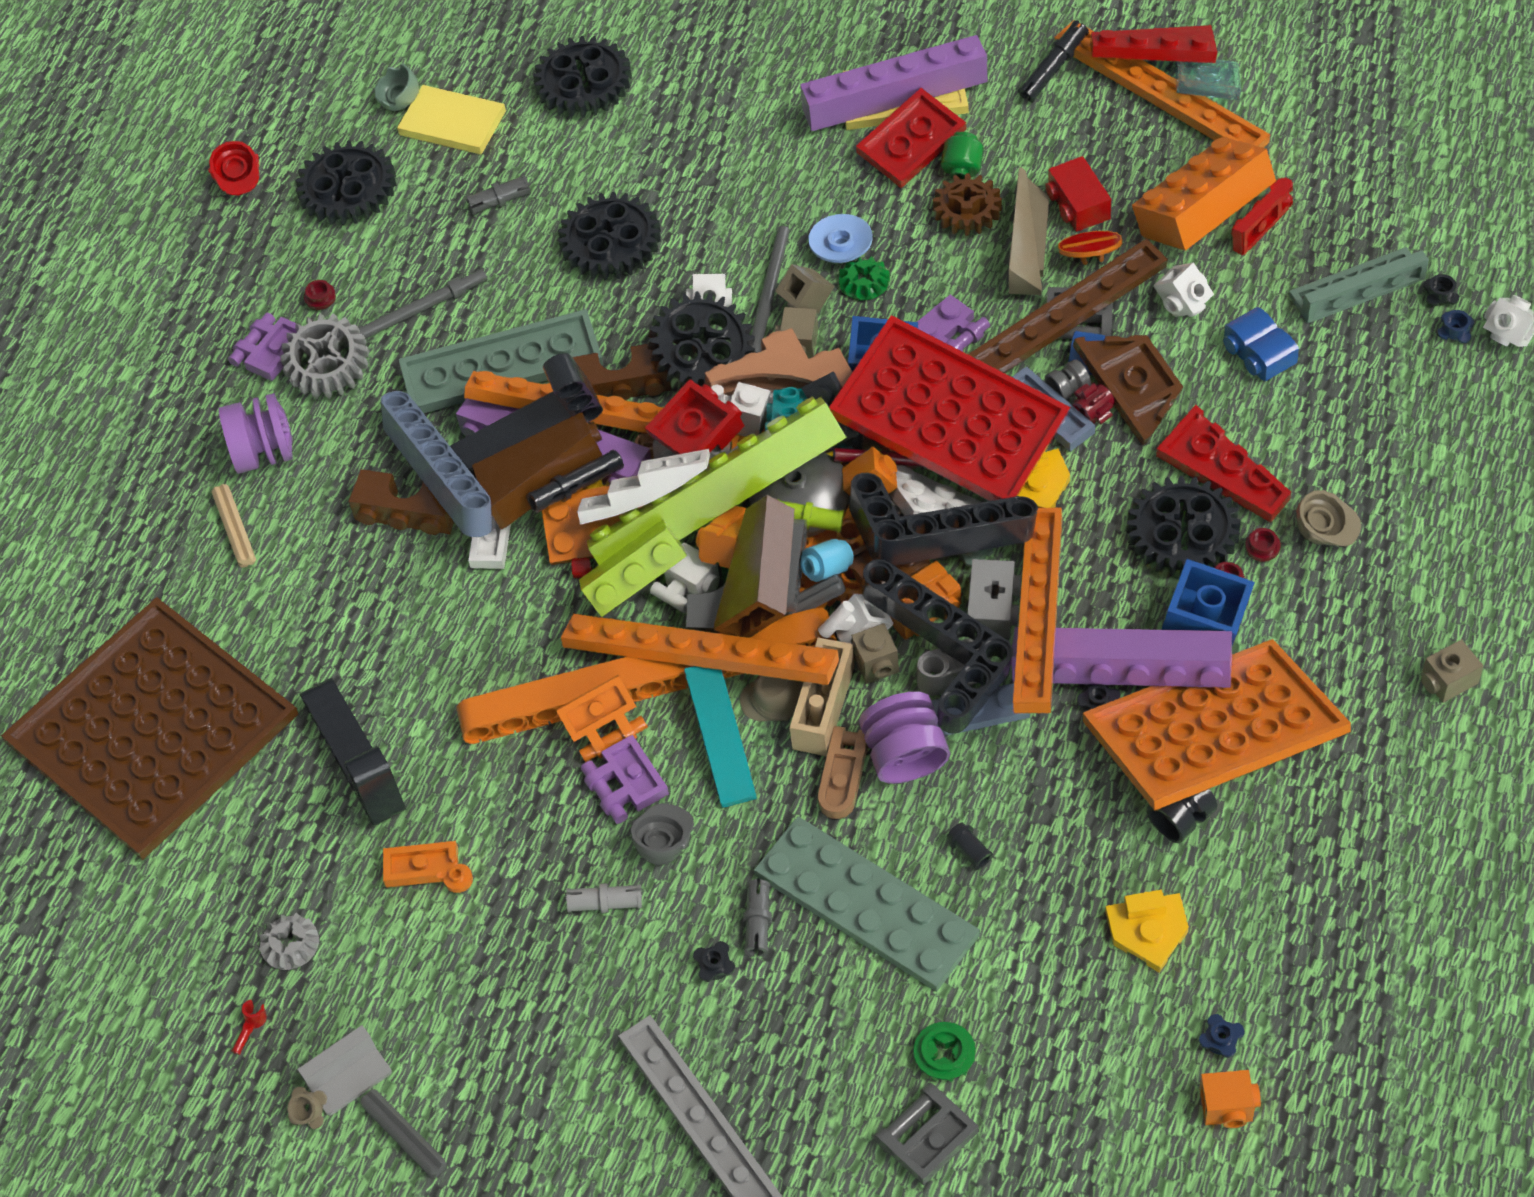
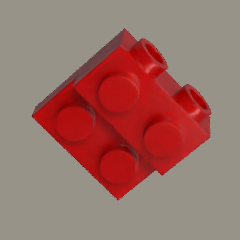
M690 379L650 421L645 430L648 435L678 455L709 449V452H711L715 447L723 450L745 425L740 418L742 412L735 404L728 400L723 403L718 399L719 396L711 387L706 384L699 386Z

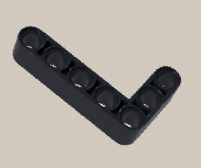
M557 354L543 364V370L553 392L450 446L476 480L477 478L472 467L473 464L582 412L587 422L594 420L602 413L603 408L589 379L570 354Z
M860 473L853 477L849 501L850 513L872 560H885L894 566L1027 542L1033 537L1038 510L1034 500L1024 496H1016L899 517L882 480L872 473Z
M878 559L870 561L863 570L862 594L864 598L965 665L942 693L937 709L938 726L943 731L952 734L962 732L1007 677L1013 657L1011 644L1005 638L891 563ZM880 579L885 583L875 584L872 582V580ZM904 598H909L913 600L914 603L906 604L901 602L900 600ZM935 617L942 619L944 622L934 623L929 619ZM968 637L971 638L973 642L965 643L960 641L958 638ZM997 656L1003 661L993 662L988 657ZM977 682L983 687L972 688L967 683ZM956 708L962 713L953 715L948 713L946 709Z
M332 677L300 693L309 714L311 713L310 716L325 739L327 746L338 765H340L351 788L356 792L355 795L368 818H370L372 825L376 826L406 810L384 755L378 746L372 748Z

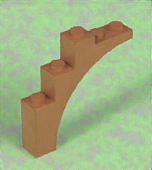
M790 328L782 332H773L766 338L761 339V352L749 353L740 360L726 365L719 364L710 371L705 372V384L709 387L716 384L721 385L724 388V394L729 396L734 394L738 382L773 392V390H782L787 387L802 389L801 387L834 371L843 387L853 372L840 348L831 351H821L808 359L796 334ZM878 443L882 451H893L890 448Z

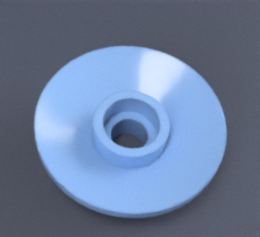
M837 214L828 216L816 223L809 233V246L811 251L824 261L832 263L849 262L861 257L868 251L873 239L872 230L866 221L854 215Z

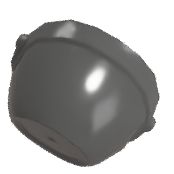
M661 803L654 805L632 821V844L643 860L654 865L668 864L675 860L682 850L687 847L694 826V818L687 810L673 804Z

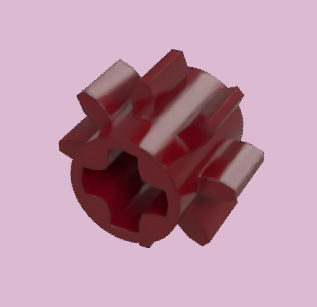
M1086 383L1074 392L1077 399L1072 406L1093 424L1098 422L1101 425L1113 416L1110 409L1113 408L1114 397L1104 385L1098 384L1096 386L1093 383L1089 386Z

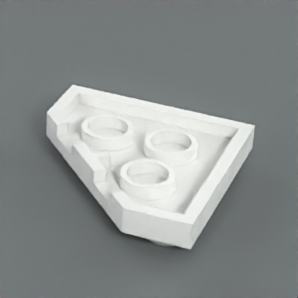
M896 465L897 489L889 493V495L904 516L981 503V501L956 491L951 486L938 483L914 472L906 466Z

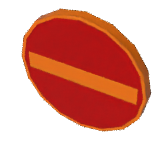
M1111 231L1083 232L1063 239L1058 244V250L1063 256L1080 258L1084 265L1088 264L1087 257L1096 256L1100 262H1103L1104 254L1110 253L1122 245V236L1117 232Z

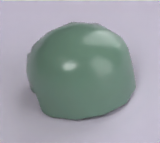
M404 63L400 64L401 68L388 67L386 75L378 80L374 88L377 102L390 111H399L409 107L419 93L418 79Z

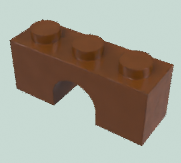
M648 344L631 346V361L626 367L619 370L604 368L600 364L598 353L572 357L589 379L596 395L606 397L618 396L628 400L632 397L643 395L656 396L662 392L671 391L670 381H666L668 371L657 372L660 361H651V354L654 350L648 349Z
M360 470L348 501L355 520L366 525H373L375 523L386 524L398 530H405L406 528L418 529L430 535L451 533L454 521L424 482L421 489L415 495L408 498H398V489L393 474Z

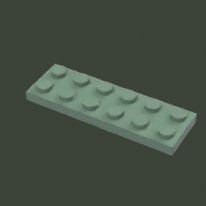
M584 309L400 358L399 363L408 395L423 413L464 403L466 400L464 398L465 385L473 371H489L498 376L508 378L520 377L529 382L539 383L548 380L543 370V364L557 354L568 353L572 357L598 353L601 365H603V360L588 311Z
M797 816L754 869L756 877L768 881L779 892L936 992L980 936V929L799 816Z

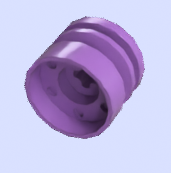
M275 393L266 395L268 406L266 411H263L258 397L253 398L252 402L254 414L247 415L241 402L218 408L228 451L237 474L258 469V453L265 452L271 465L277 464L274 451L276 448L280 449L284 462L293 460V438L285 410L277 401Z
M922 692L895 694L876 702L861 714L859 724L865 735L866 744L872 749L870 756L880 781L894 784L922 778L940 769L949 760L951 753L941 728L937 727L939 720L928 694Z

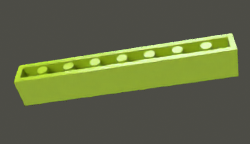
M814 397L806 399L796 407L797 412L787 418L784 415L775 418L767 424L768 430L758 436L755 434L746 436L737 443L738 448L729 454L721 452L712 457L708 462L709 466L704 471L679 488L639 509L635 508L622 513L619 516L620 521L610 527L605 524L595 529L590 534L591 539L587 540V545L598 565L602 564L661 520H664L678 540H681L847 438L825 401L821 397L816 400Z

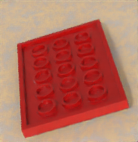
M891 315L829 409L836 421L979 496L993 501L1019 496L1068 415L1070 407Z

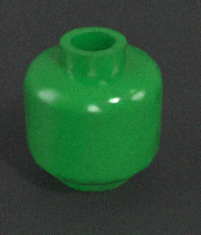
M956 132L953 136L946 139L941 158L943 171L949 174L951 179H953L954 175H957L960 180L965 179L966 173H969L971 177L976 176L980 172L984 152L982 143L978 140L977 136L969 132Z

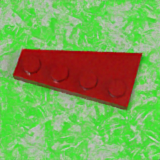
M1212 25L1119 31L1102 30L1100 32H1091L1090 39L1092 57L1216 63L1218 52Z
M1197 405L1188 412L1157 447L1156 457L1193 478L1197 477L1198 481L1203 484L1210 481V488L1213 490L1222 488V495L1231 497L1232 501L1270 523L1291 499V491L1262 464L1257 465L1248 457V452L1240 444L1235 445L1225 436V430L1216 422L1212 424L1204 417V411Z

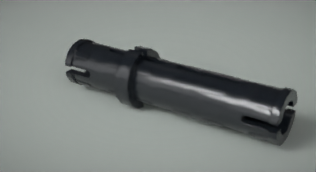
M1074 20L1063 36L1051 44L1052 49L1022 87L1018 89V93L1022 98L1026 99L1029 96L1028 101L1033 103L1065 61H1070L1073 58L1074 50L1085 36L1089 34L1088 28L1083 23L1077 27L1079 21Z
M612 449L608 453L563 476L556 475L552 477L550 483L526 494L529 506L534 512L539 513L560 500L565 502L571 499L572 494L623 469L624 464L620 454Z

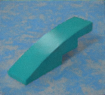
M697 666L685 668L686 680L721 807L725 808L757 799L722 670Z

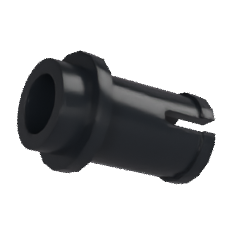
M961 822L954 826L947 834V838L950 841L949 846L952 849L957 848L973 865L974 869L979 870L992 859L993 853L973 834L974 829L971 825L966 826Z

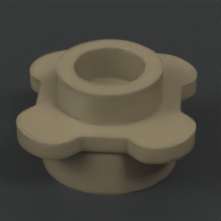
M304 1087L295 1088L291 1094L292 1098L288 1103L289 1121L293 1125L309 1124L312 1129L320 1128L324 1123L322 1111L323 1105L327 1103L326 1094L321 1090L309 1092ZM306 1104L310 1105L309 1111L305 1109Z

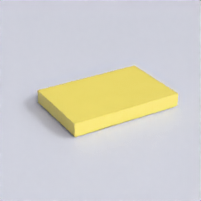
M422 85L416 99L411 103L398 125V133L401 136L482 155L506 112L505 104Z

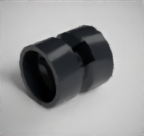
M1207 789L1155 811L1149 805L1146 812L1152 825L1171 842L1181 843L1196 829V823L1204 822L1217 810L1218 804L1212 791Z

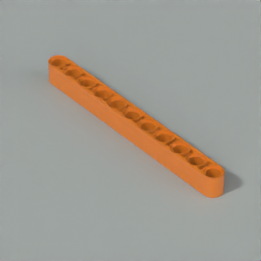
M813 608L789 614L750 638L815 647L817 638H824L820 635L818 629L829 618V614L824 608ZM835 632L829 638H824L837 641ZM624 657L470 697L461 701L456 706L462 737L466 743L476 744L480 743L479 739L484 742L514 734V730L518 733L549 725L548 721L551 724L560 722L562 720L556 709L618 674L634 702L652 698V694L653 697L683 690L686 689V685L689 688L684 669L693 666ZM722 670L724 679L744 674Z

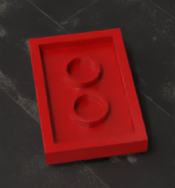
M920 88L856 145V152L896 185L903 188L943 151L946 139L953 136L956 132H964L966 130V122L923 88Z

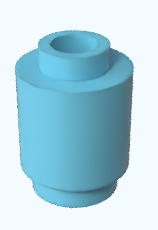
M831 539L806 548L802 552L800 565L803 573L810 580L819 582L833 575L845 572L852 565L854 555L851 546L846 541Z

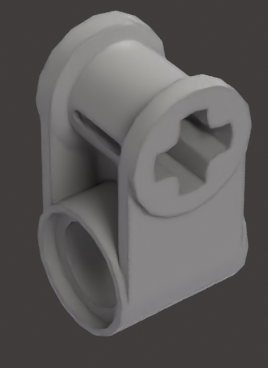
M971 639L960 640L965 643L973 642ZM940 649L927 651L918 659L917 686L921 692L931 696L942 694L965 665ZM930 672H935V673H938V674H936V675H931V674H928V673H930ZM969 682L967 684L970 686L977 682Z

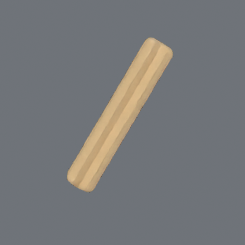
M221 484L214 487L212 495L238 565L242 568L253 565L256 558L229 486Z

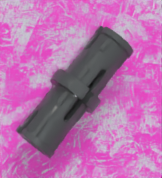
M522 175L500 185L497 182L493 183L489 189L466 196V200L470 204L468 206L472 215H475L497 205L499 207L506 206V202L526 194L529 195L531 190L530 187H527L529 184L525 175Z
M754 879L746 884L747 910L743 912V924L746 925L744 953L749 957H754L755 942H758V957H764L768 955V926L772 924V913L768 911L771 885L768 881L760 879V893L757 894V879Z

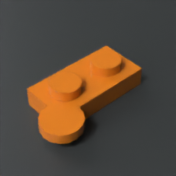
M456 841L383 848V882L386 888L444 882L449 891L461 893L472 885L473 875L470 868L464 864H458V846Z

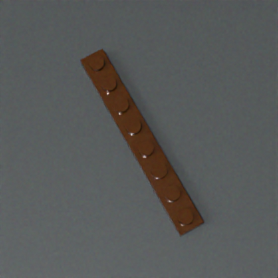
M1146 238L968 355L1006 373L1166 268L1168 259Z

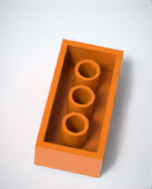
M1227 137L1214 140L1211 146L1199 155L1190 158L1187 164L1176 172L1169 174L1163 182L1145 192L1143 197L1132 204L1141 235L1144 238L1186 251L1276 182L1268 151L1266 148Z

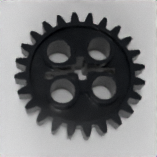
M581 36L579 42L576 43L572 38H568V45L564 46L558 42V50L555 51L548 48V57L540 56V64L534 66L536 72L533 74L536 94L540 97V102H547L549 110L556 107L558 115L567 110L571 118L576 112H580L581 117L584 118L587 111H591L596 116L597 109L600 107L605 111H609L608 103L618 105L617 96L626 97L625 89L631 87L630 79H632L629 58L625 57L624 50L618 51L616 43L608 46L606 38L600 43H597L596 36H593L589 42H585L584 36ZM575 60H580L590 93H586L584 90L582 78Z
M350 140L347 141L345 147H341L338 142H335L334 149L332 150L324 146V154L322 155L315 152L312 153L314 161L305 160L304 165L306 169H299L300 178L295 179L298 199L302 208L307 209L308 215L311 217L316 214L319 222L327 217L329 225H332L336 219H340L342 226L346 224L347 219H352L354 224H357L358 217L361 215L367 220L370 219L368 212L371 210L380 213L379 204L388 205L387 196H394L393 187L397 186L394 166L391 163L390 157H385L383 149L376 151L374 144L365 148L363 141H360L355 147L352 146Z
M612 192L610 198L605 199L602 193H599L597 201L587 197V205L584 206L577 202V212L568 210V219L561 220L562 229L558 230V242L564 261H569L571 269L578 267L580 275L585 274L589 270L591 279H594L598 273H602L604 280L608 279L610 273H614L617 279H620L622 271L633 275L632 267L636 266L643 269V260L652 261L651 252H658L659 250L658 242H661V230L655 210L650 211L648 203L641 205L639 197L629 201L628 193H625L620 199L616 197L615 192Z
M698 291L695 292L693 300H690L685 293L682 294L680 303L671 298L669 308L661 306L659 316L654 315L653 327H650L648 337L651 339H649L647 347L650 350H654L650 359L651 361H660L657 372L667 370V382L674 378L679 379L677 387L679 389L690 379L699 386L705 384V372L710 371L719 364L726 365L740 360L749 353H754L755 348L752 346L755 336L748 335L751 332L752 324H742L746 314L740 313L735 315L734 312L737 306L735 303L729 307L724 306L725 297H721L718 302H715L711 292L707 295L706 300L701 299ZM710 325H718L722 330H715ZM677 326H686L690 330L682 331ZM713 354H721L726 359H717L713 356ZM688 355L692 357L693 360L687 361L682 359L680 356Z
M1179 476L1178 483L1173 484L1166 477L1165 486L1163 487L1153 482L1151 492L1142 489L1141 498H1134L1132 509L1128 510L1126 533L1129 534L1128 543L1129 545H1135V556L1144 554V565L1155 561L1156 572L1161 571L1164 567H1168L1169 576L1171 577L1175 574L1176 570H1183L1187 559L1215 568L1216 561L1219 563L1226 562L1227 554L1233 555L1235 544L1239 543L1241 520L1237 519L1238 508L1231 507L1232 498L1226 497L1222 499V488L1212 492L1210 490V481H1207L1203 486H1199L1197 477H1194L1190 484L1185 483L1183 476ZM1181 502L1185 504L1187 550H1182L1179 504Z

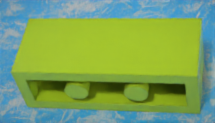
M661 520L579 579L581 591L600 616L603 617L687 557L683 545L666 522Z

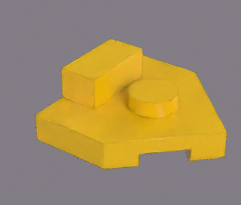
M1059 448L1043 454L1019 496L1034 500L1038 508H1055L1061 493L1065 491L1070 482V473Z
M1161 889L1132 894L1124 897V903L1105 906L1113 945L1125 953L1130 952L1145 961L1147 966L1159 973L1177 945L1182 942L1188 933L1189 926L1180 893L1163 896Z

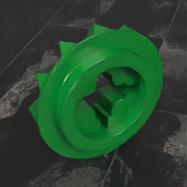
M872 256L868 260H862L859 257L855 262H846L845 268L839 269L840 289L845 295L856 300L874 299L883 294L890 283L889 270L885 268L884 262H876ZM858 273L864 276L869 274L870 280H867L864 277L858 279Z
M952 1022L931 1024L924 1028L915 1040L914 1060L919 1066L921 1073L929 1075L934 1081L941 1079L952 1082L961 1075L966 1076L968 1069L975 1062L976 1047L970 1033L958 1024ZM936 1044L944 1049L954 1046L952 1049L954 1062L946 1057L935 1060L938 1056Z

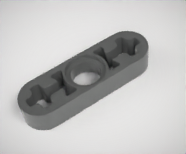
M794 519L786 608V611L796 612L798 607L802 578L800 562L802 552L806 549L807 521L803 519Z

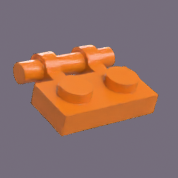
M619 674L556 709L573 742L586 735L591 744L579 750L585 762L597 756L601 759V752L631 735L636 739V734L648 728L642 715L630 722L627 720L625 713L634 709L636 705ZM615 719L619 728L601 738L596 729Z

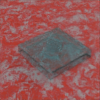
M1217 59L1216 63L1176 61L1177 93L1239 100L1241 84L1239 64L1237 62Z

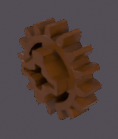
M966 173L965 179L961 180L957 175H954L952 183L944 180L942 182V189L935 190V198H933L935 220H941V227L943 229L951 226L952 234H956L959 229L964 230L965 236H968L970 230L973 229L978 234H981L982 226L991 229L993 227L992 220L1000 219V211H1002L999 188L993 189L992 180L983 183L982 175L977 176L976 179H971L970 174Z

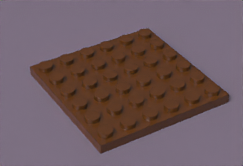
M156 597L7 729L1 737L9 747L140 859L144 860L299 713L292 703Z

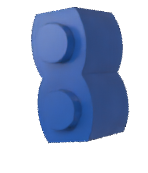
M1256 307L1225 325L1223 339L1225 348L1230 354H1237L1244 360V365L1251 375H1257L1261 380L1267 381L1297 363L1299 347L1291 336L1283 329L1277 327L1273 319L1261 308Z

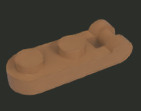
M834 726L818 792L819 808L826 817L841 819L847 817L854 809L866 753L869 748L861 729L857 733L846 731V727ZM843 746H854V750L844 749Z

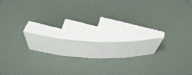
M709 449L642 461L637 476L612 480L607 494L581 500L577 511L580 524L625 513L646 505L679 488L707 468L710 458Z

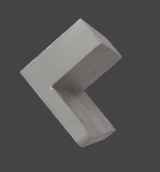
M363 1025L297 1069L311 1092L321 1090L326 1094L327 1103L323 1105V1110L328 1116L345 1107L392 1073L391 1068L376 1049L371 1036Z

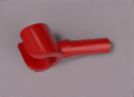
M588 558L572 559L573 578H582L592 571Z
M247 1000L243 1004L242 1014L245 1022L231 1052L240 1055L253 1030L261 1027L266 1022L267 1014L264 1004H262L256 1014H251L254 1010L252 1000Z

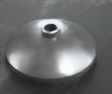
M822 452L749 497L750 506L766 495H769L781 501L806 505V502H812L815 507L837 511L842 510L845 513L849 505L850 496L843 490V465L840 462H833L831 455ZM810 527L807 530V538L818 535L826 530Z

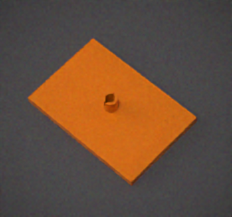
M1273 639L1232 654L1231 688L1150 686L1083 712L1084 724L1154 811L1351 732V722Z

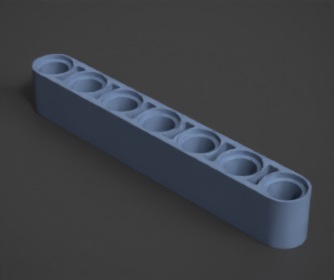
M392 391L384 394L380 401L382 424L385 433L462 533L469 537H483L492 531L490 496L407 393Z

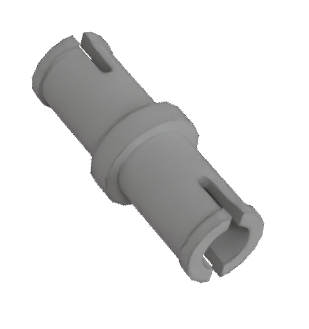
M603 883L598 888H566L567 912L601 910V913H609V909L642 908L641 884L608 887L607 883Z

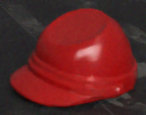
M230 141L219 145L213 150L209 159L210 168L208 172L222 191L229 195L238 196L248 193L256 187L259 180V156L255 154L250 146L244 142Z

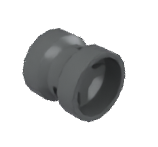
M1077 359L1066 363L1062 370H1053L1045 375V383L1066 401L1070 400L1072 394L1086 383L1089 386L1091 385L1087 370Z

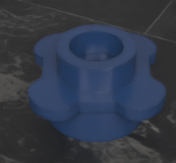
M1452 310L1441 316L1443 324L1437 332L1441 339L1451 338L1458 340L1460 343L1470 341L1471 334L1469 331L1474 326V319L1461 310Z
M1219 1014L1211 1015L1207 1021L1208 1028L1205 1033L1200 1035L1199 1043L1204 1049H1209L1215 1054L1230 1058L1236 1054V1044L1238 1039L1244 1036V1027L1240 1023L1232 1024L1223 1020V1017ZM1223 1033L1226 1037L1221 1039L1218 1037V1034Z

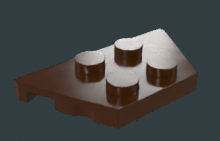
M1131 335L1128 338L1105 336L1104 340L1085 341V337L1074 339L1073 347L1097 382L1107 387L1112 393L1115 408L1142 445L1146 444L1181 394L1183 389L1181 382L1147 335Z

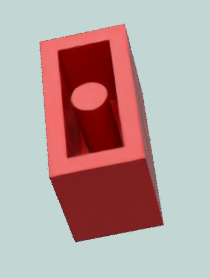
M1083 156L1048 169V183L1045 184L1047 195L1051 201L1056 200L1063 221L1065 223L1070 222L1076 232L1111 219L1112 199Z

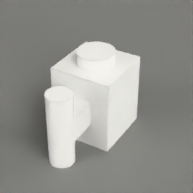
M738 382L733 396L724 394V388L721 385L716 384L711 387L719 396V400L723 403L727 400L732 402L742 412L740 418L745 426L738 433L739 435L748 436L755 434L758 436L762 433L767 420L766 408L767 403H770V390Z
M684 542L682 545L687 557L664 572L666 584L669 586L666 587L659 582H655L650 589V593L679 611L686 613L687 599L684 596L715 591L720 583L718 564L713 565L701 562L699 550Z
M854 594L848 601L841 603L819 627L818 631L824 638H829L836 631L840 642L852 644V634L883 623L888 630L894 623L888 614L868 602L862 594Z

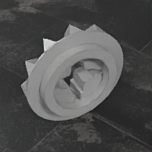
M297 913L294 916L287 917L281 914L280 918L275 922H267V929L264 934L260 935L261 943L259 950L264 960L270 966L280 970L295 969L306 964L316 953L319 944L318 931L309 918H303ZM292 931L296 942H290L284 951V945L280 939L287 938Z

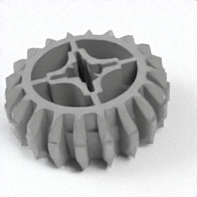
M319 313L318 320L312 321L307 316V324L305 326L295 324L297 333L287 332L286 338L288 343H283L281 348L284 353L280 358L284 366L283 372L286 377L290 378L291 385L295 388L299 387L304 395L311 391L312 396L318 399L320 394L324 392L325 396L330 399L332 391L337 390L343 396V387L348 386L354 389L355 383L353 379H363L361 369L368 368L366 358L369 357V350L366 346V339L364 335L360 334L358 326L355 324L351 325L346 317L339 321L337 316L332 313L329 319L326 320L324 315ZM343 342L349 345V353L346 359L342 358L340 353ZM304 353L309 356V366L306 370L301 367V359Z

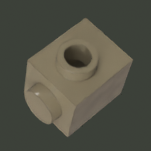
M791 264L775 292L788 302L787 305L789 307L817 309V313H819L835 286L814 269Z
M784 307L781 325H776L775 332H782L792 328L808 359L812 358L815 354L819 329L817 309Z
M884 623L851 635L854 659L866 684L899 672L898 651Z
M1461 639L1425 658L1421 675L1422 683L1429 693L1436 694L1444 703L1479 684L1484 665Z

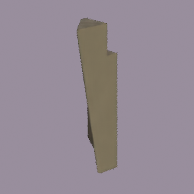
M1019 167L1009 262V294L1042 295L1041 277L1044 276L1049 196L1027 178L1026 171Z

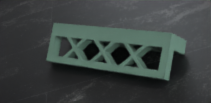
M1405 247L1290 290L1289 297L1308 324L1425 280L1429 259L1423 250L1411 254L1408 248Z

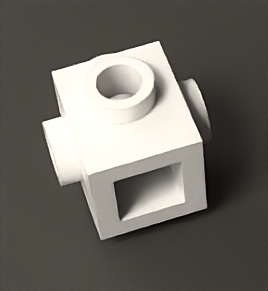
M1194 263L1173 266L1153 285L1163 300L1164 307L1175 317L1185 315L1193 317L1199 314L1206 307L1204 303L1214 295L1207 284V279L1199 272Z
M693 274V289H686V295L690 300L694 299L696 291L699 292L701 299H703L705 294L711 292L715 297V302H718L721 297H725L724 306L729 307L732 305V288H726L725 274Z
M1513 295L1511 299L1499 298L1498 301H1493L1485 313L1484 318L1487 321L1483 328L1492 332L1490 338L1500 344L1508 346L1509 343H1512L1518 347L1527 346L1534 335V311L1529 309L1531 303L1516 295Z

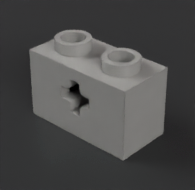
M972 559L968 615L1003 638H1010L1011 626H1018L1019 605H1013V596H1020L1021 575H1015L1014 561Z

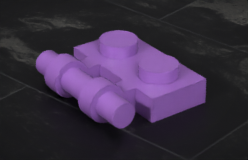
M951 294L917 321L918 329L962 352L970 343H977L983 338L984 332L990 328V323L985 317H981L976 322H971L974 319V311ZM957 332L961 333L955 340L950 339Z
M265 313L260 320L256 319L253 322L248 335L243 340H238L233 346V353L228 357V361L238 367L246 359L244 364L248 371L273 381L284 367L280 361L281 355L284 354L281 349L282 344L288 343L286 338L287 332L297 333L295 329L296 323L280 317L273 326V323L276 321L275 317L270 313Z
M633 735L601 752L606 764L597 768L593 761H587L581 766V771L585 775L584 782L590 791L597 793L601 800V808L606 815L612 816L616 824H620L628 818L623 808L628 802L631 801L636 810L640 811L669 795L667 785ZM616 778L621 788L612 792L607 783L609 780Z

